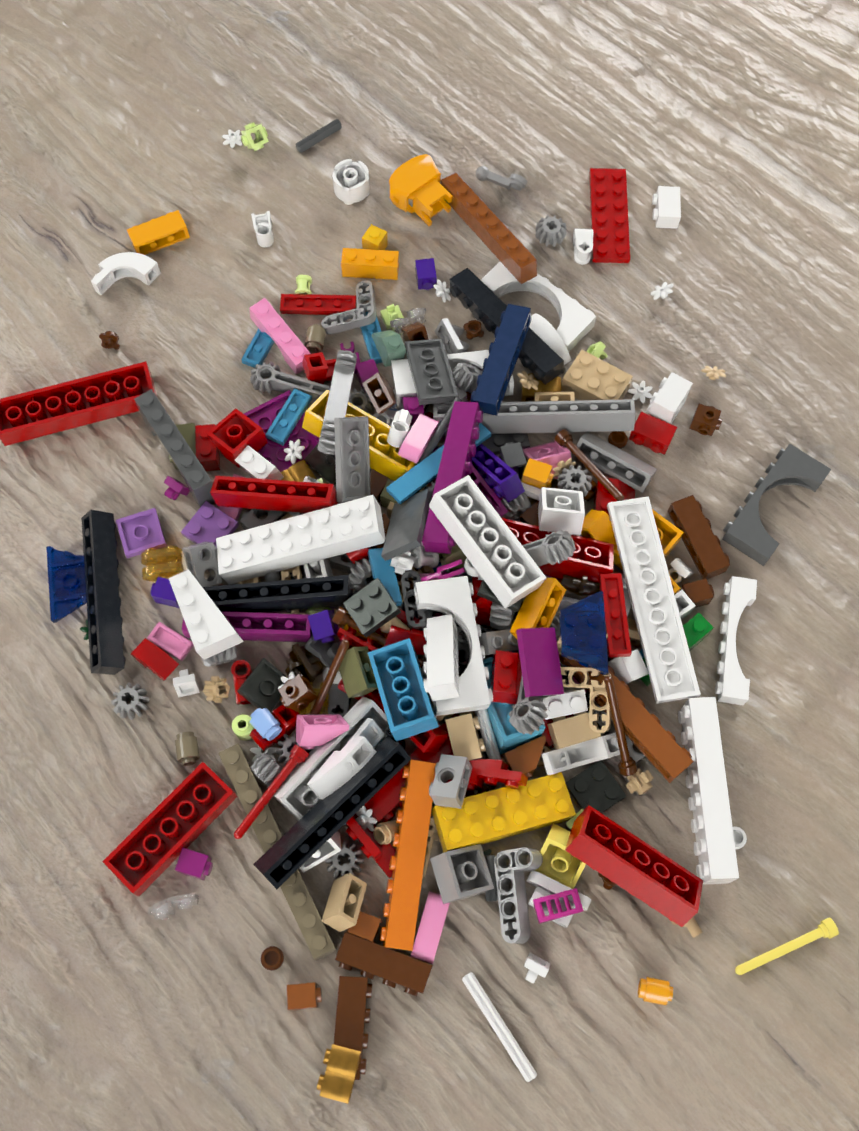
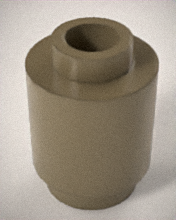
M318 324L309 326L306 332L304 345L311 354L320 353L324 347L326 330Z
M194 732L177 734V739L175 740L177 761L182 763L183 766L195 764L196 760L200 758L197 737L194 736Z

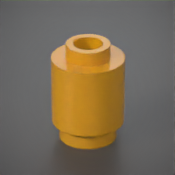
M646 977V979L640 978L638 998H643L645 1002L667 1005L668 1001H672L673 987L670 986L669 981Z

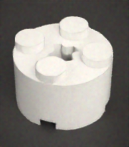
M346 159L335 166L332 175L334 193L346 205H351L369 195V171L363 162H352V159Z

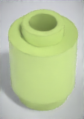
M245 714L234 718L232 730L239 739L247 741L252 739L250 733L255 728L250 723L251 717Z

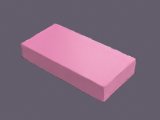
M161 622L157 623L147 637L149 641L180 661L184 660L194 646L192 641Z

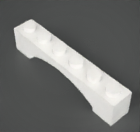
M732 576L728 583L724 585L723 595H726V602H723L722 614L725 617L720 626V634H723V641L719 643L718 653L721 654V661L717 665V674H720V678L715 687V694H718V702L744 705L749 700L750 679L745 678L738 662L736 631L744 608L751 606L756 600L757 580Z

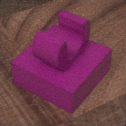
M167 476L164 481L169 486L164 495L176 501L180 494L187 496L190 492L186 485L173 477Z

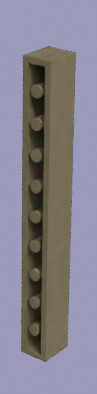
M237 743L218 754L248 815L262 797L263 792L254 773L251 771L241 746ZM267 804L252 823L264 853L283 836ZM298 869L280 887L314 960L317 961L337 949L325 923L322 922L319 910Z

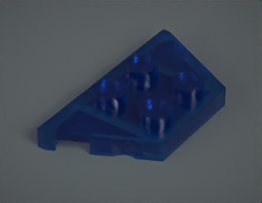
M47 546L51 621L57 623L86 604L84 556L74 555L68 551H59L51 546Z
M600 591L560 610L561 656L570 660H576L585 667H592L600 671L602 675H608L603 591Z

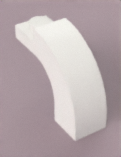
M124 252L112 255L100 262L98 265L101 271L94 276L91 283L95 292L102 295L114 282L121 278L134 277L149 286L161 272L157 262L150 257L135 252Z
M533 314L529 327L564 360V365L570 362L571 357L567 347L555 328L539 314Z
M611 733L541 755L547 775H552L620 755L616 733Z

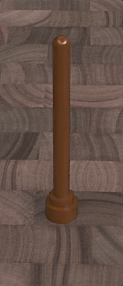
M567 429L561 430L555 436V441L560 446L567 447L617 501H623L624 495L574 444L572 434Z
M340 607L335 613L332 622L339 626L341 624L343 626L348 625L361 633L348 610ZM377 632L368 636V638L384 646L386 641L384 636ZM417 656L420 667L422 668L424 666V662L426 661Z
M343 640L340 643L309 715H319L349 647L347 640Z
M607 676L604 679L621 755L618 767L621 775L631 776L637 772L636 761L629 755L613 678Z

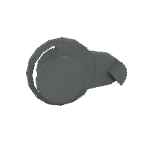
M312 635L305 644V649L330 668L341 642L323 644L322 641H314Z

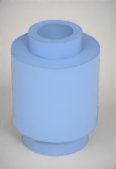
M258 708L251 714L250 723L263 738L271 741L281 733L280 723L267 708Z

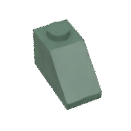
M391 330L372 333L371 336L385 367L392 366L391 360L404 359L406 348L400 334Z

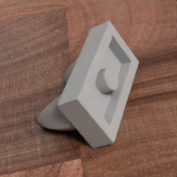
M448 318L441 319L435 333L438 339L443 338L446 353H464L468 350L469 344L458 338L463 334L464 329L451 325Z

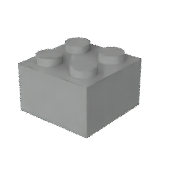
M481 844L447 851L430 859L443 904L476 896L494 889Z

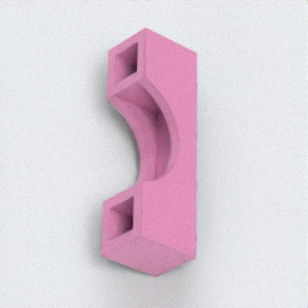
M263 298L249 308L250 318L261 332L267 333L280 349L284 360L297 375L304 370L302 365L304 355L311 353L266 298Z

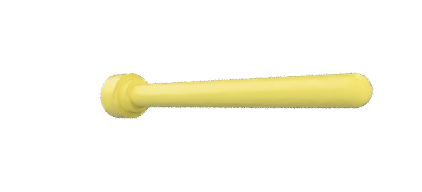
M830 917L820 922L817 929L738 965L735 968V972L738 975H743L821 937L831 939L839 935L838 928Z

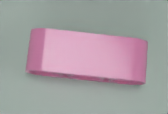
M420 414L403 441L398 455L417 464L433 437L439 421Z
M431 891L428 893L411 953L412 958L430 964L434 962L450 904H443L441 895Z

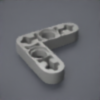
M363 280L356 286V309L329 315L322 320L321 325L326 330V334H335L375 322L377 317L375 290L369 280ZM353 318L351 321L345 322L347 319Z

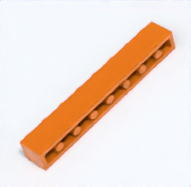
M410 760L408 765L406 764L403 767L402 778H406L405 786L401 787L399 794L402 808L397 811L396 823L399 824L398 833H394L393 846L396 847L395 856H391L389 867L390 870H393L392 879H388L386 893H389V902L384 904L383 917H386L385 927H381L380 941H383V946L386 948L413 951L433 801L429 795V786L435 778L436 763Z

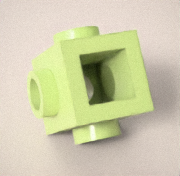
M252 122L245 125V130L241 131L242 143L248 149L256 151L263 148V144L269 142L267 131L264 126L262 127V124L255 125ZM251 133H254L255 135L254 140L251 137Z

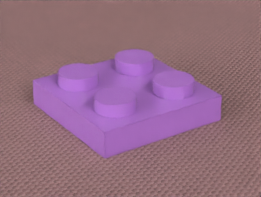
M205 501L183 528L181 534L195 544L213 542V545L217 548L216 538L232 534L239 526V523Z
M156 508L116 520L127 559L167 546Z

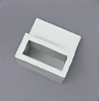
M638 649L631 651L630 657H617L605 663V665H609L614 670L615 676L626 684L649 674Z

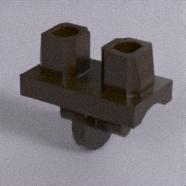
M563 575L561 585L566 589L565 597L593 604L598 603L599 583L588 581L585 575H582L581 579Z
M298 643L292 645V651L288 654L290 658L286 661L289 665L285 670L286 674L289 675L293 671L295 676L300 674L313 684L315 678L322 674L324 670L322 664L319 661L310 664L308 659L313 654L305 649V645L299 646Z

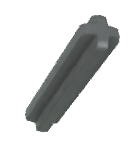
M335 119L295 144L296 149L300 153L306 151L342 128L341 122Z

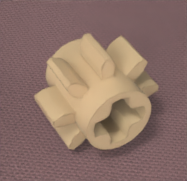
M212 676L211 681H205L202 692L207 696V701L222 703V698L229 697L230 686L226 683V678Z
M638 768L635 774L627 776L629 782L626 787L631 794L637 791L640 796L653 787L650 781L654 777L649 770L643 772Z

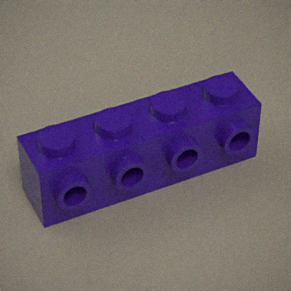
M482 443L476 447L475 457H472L471 460L472 465L487 485L494 490L498 498L502 497L509 503L525 492L518 474Z

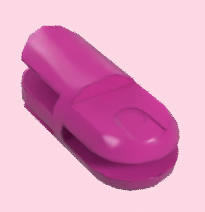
M460 559L437 567V572L422 577L421 582L437 577L438 579H446L465 572V568L461 567L446 573V569L462 564V560Z

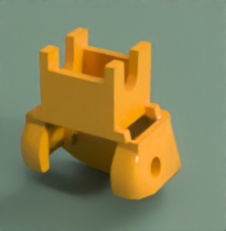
M424 154L411 158L398 167L389 179L390 199L399 209L405 212L408 211L411 214L415 212L428 226L432 225L431 218L443 209L448 213L451 211V206L448 203L452 202V195L440 184L441 173L438 171L430 155ZM408 199L413 200V207L408 204Z

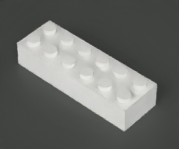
M469 475L434 494L429 507L505 609L541 586L546 576Z
M362 697L343 717L349 724V730L322 746H315L309 753L306 761L301 762L300 765L293 769L274 794V797L298 821L320 801L307 783L335 750H342L367 718L373 719L385 734L377 745L387 737L385 732L386 729L389 730V724L386 714L373 700Z

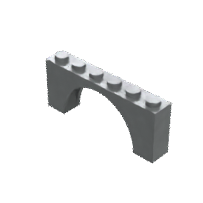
M151 389L134 398L144 422L153 436L157 435L199 507L205 501L214 505L215 501L210 493L213 485L212 480L153 390Z
M789 444L786 449L781 448L775 457L778 459L775 464L771 462L765 473H767L765 479L760 477L754 486L757 488L755 493L750 491L744 500L747 503L745 507L740 506L735 512V521H729L723 529L726 534L722 540L762 566L767 563L780 543L768 534L761 522L759 515L761 496L766 491L781 485H798L816 492L831 471L829 467L792 444Z

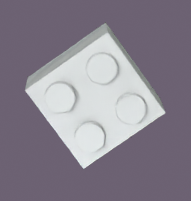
M672 372L668 379L664 377L659 386L660 389L658 393L655 392L646 412L649 413L648 415L672 424L683 407L693 383Z
M542 487L538 505L539 530L548 531V533L549 531L557 532L562 530L563 532L568 531L569 535H581L585 516L583 491Z

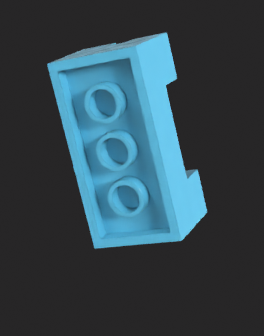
M494 657L483 660L484 667H487L489 671V680H486L488 688H491L492 661ZM490 702L491 704L487 712L500 755L542 736L545 729L544 725H540L539 731L534 730L532 735L519 733L509 722V712L513 710L512 705L515 704Z

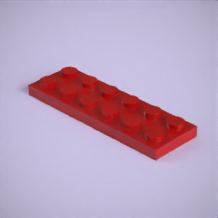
M590 168L591 229H593L592 263H629L630 242L626 169Z

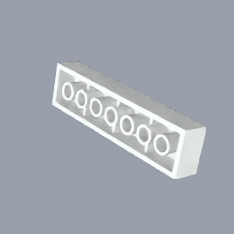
M374 495L218 537L216 538L219 575L230 585L264 576L270 572H278L382 544L385 542V532L381 506Z
M716 697L689 698L681 708V711L678 712V720L683 726L681 743L685 745V749L689 751L692 756L691 759L694 761L688 767L686 786L690 788L691 797L688 799L690 811L693 810L694 818L691 820V830L696 835L694 854L698 856L699 865L696 866L697 877L703 880V885L728 884L738 879L739 873Z

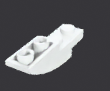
M367 718L342 750H335L307 783L320 800H323L342 787L375 755L376 750L374 747L385 735L375 721Z

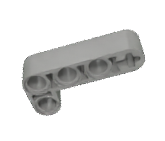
M522 847L498 852L494 858L501 931L503 939L508 943L523 944L530 938L531 931L524 872L536 870L541 866L543 857L536 849ZM528 854L531 856L529 863L526 861ZM510 858V865L507 867L506 862ZM512 880L513 887H512V889L510 890V889H509V883H510V881ZM513 904L516 907L514 914L512 913Z

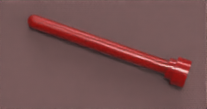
M296 744L290 751L291 755L289 756L290 760L234 832L236 839L243 837L295 766L305 762L309 757V754L303 748Z

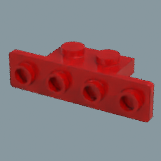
M355 813L345 824L348 827L346 830L347 834L353 841L357 839L362 844L360 849L368 859L372 857L387 877L391 878L393 870L389 869L391 856H395L396 850L390 843L388 845L379 844L374 838L373 831H370L368 827L364 831L355 820V818L359 817Z

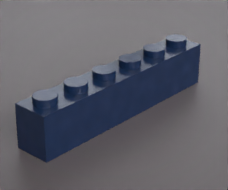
M508 304L506 311H503L501 314L500 327L497 326L495 330V341L490 344L489 357L484 360L482 375L479 374L477 389L471 395V402H478L480 411H483V413L498 415L532 321L531 308Z

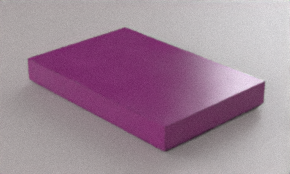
M555 627L517 629L525 697L564 694Z

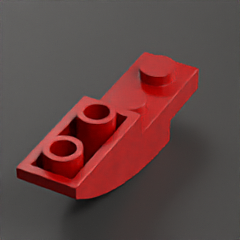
M478 759L469 761L472 766L467 786L469 791H474V788L482 789L483 781L489 785H497V782L505 783V786L516 789L519 786L527 785L528 777L522 772L507 770L508 765L502 760Z

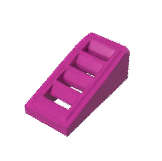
M577 888L532 900L539 924L583 912ZM572 895L575 904L574 909H571L567 896ZM559 898H563L567 911H562ZM554 900L556 904V908L558 911V913L556 914L553 913V909L550 901ZM546 902L548 916H545L541 903Z

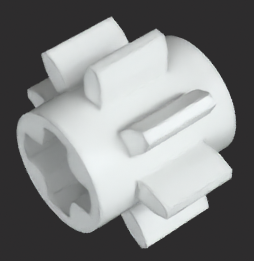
M411 550L391 559L390 566L395 567V573L403 575L405 571L412 570L415 557L410 555Z

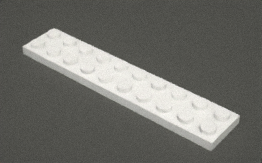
M649 496L610 502L607 508L656 704L699 697L701 694Z

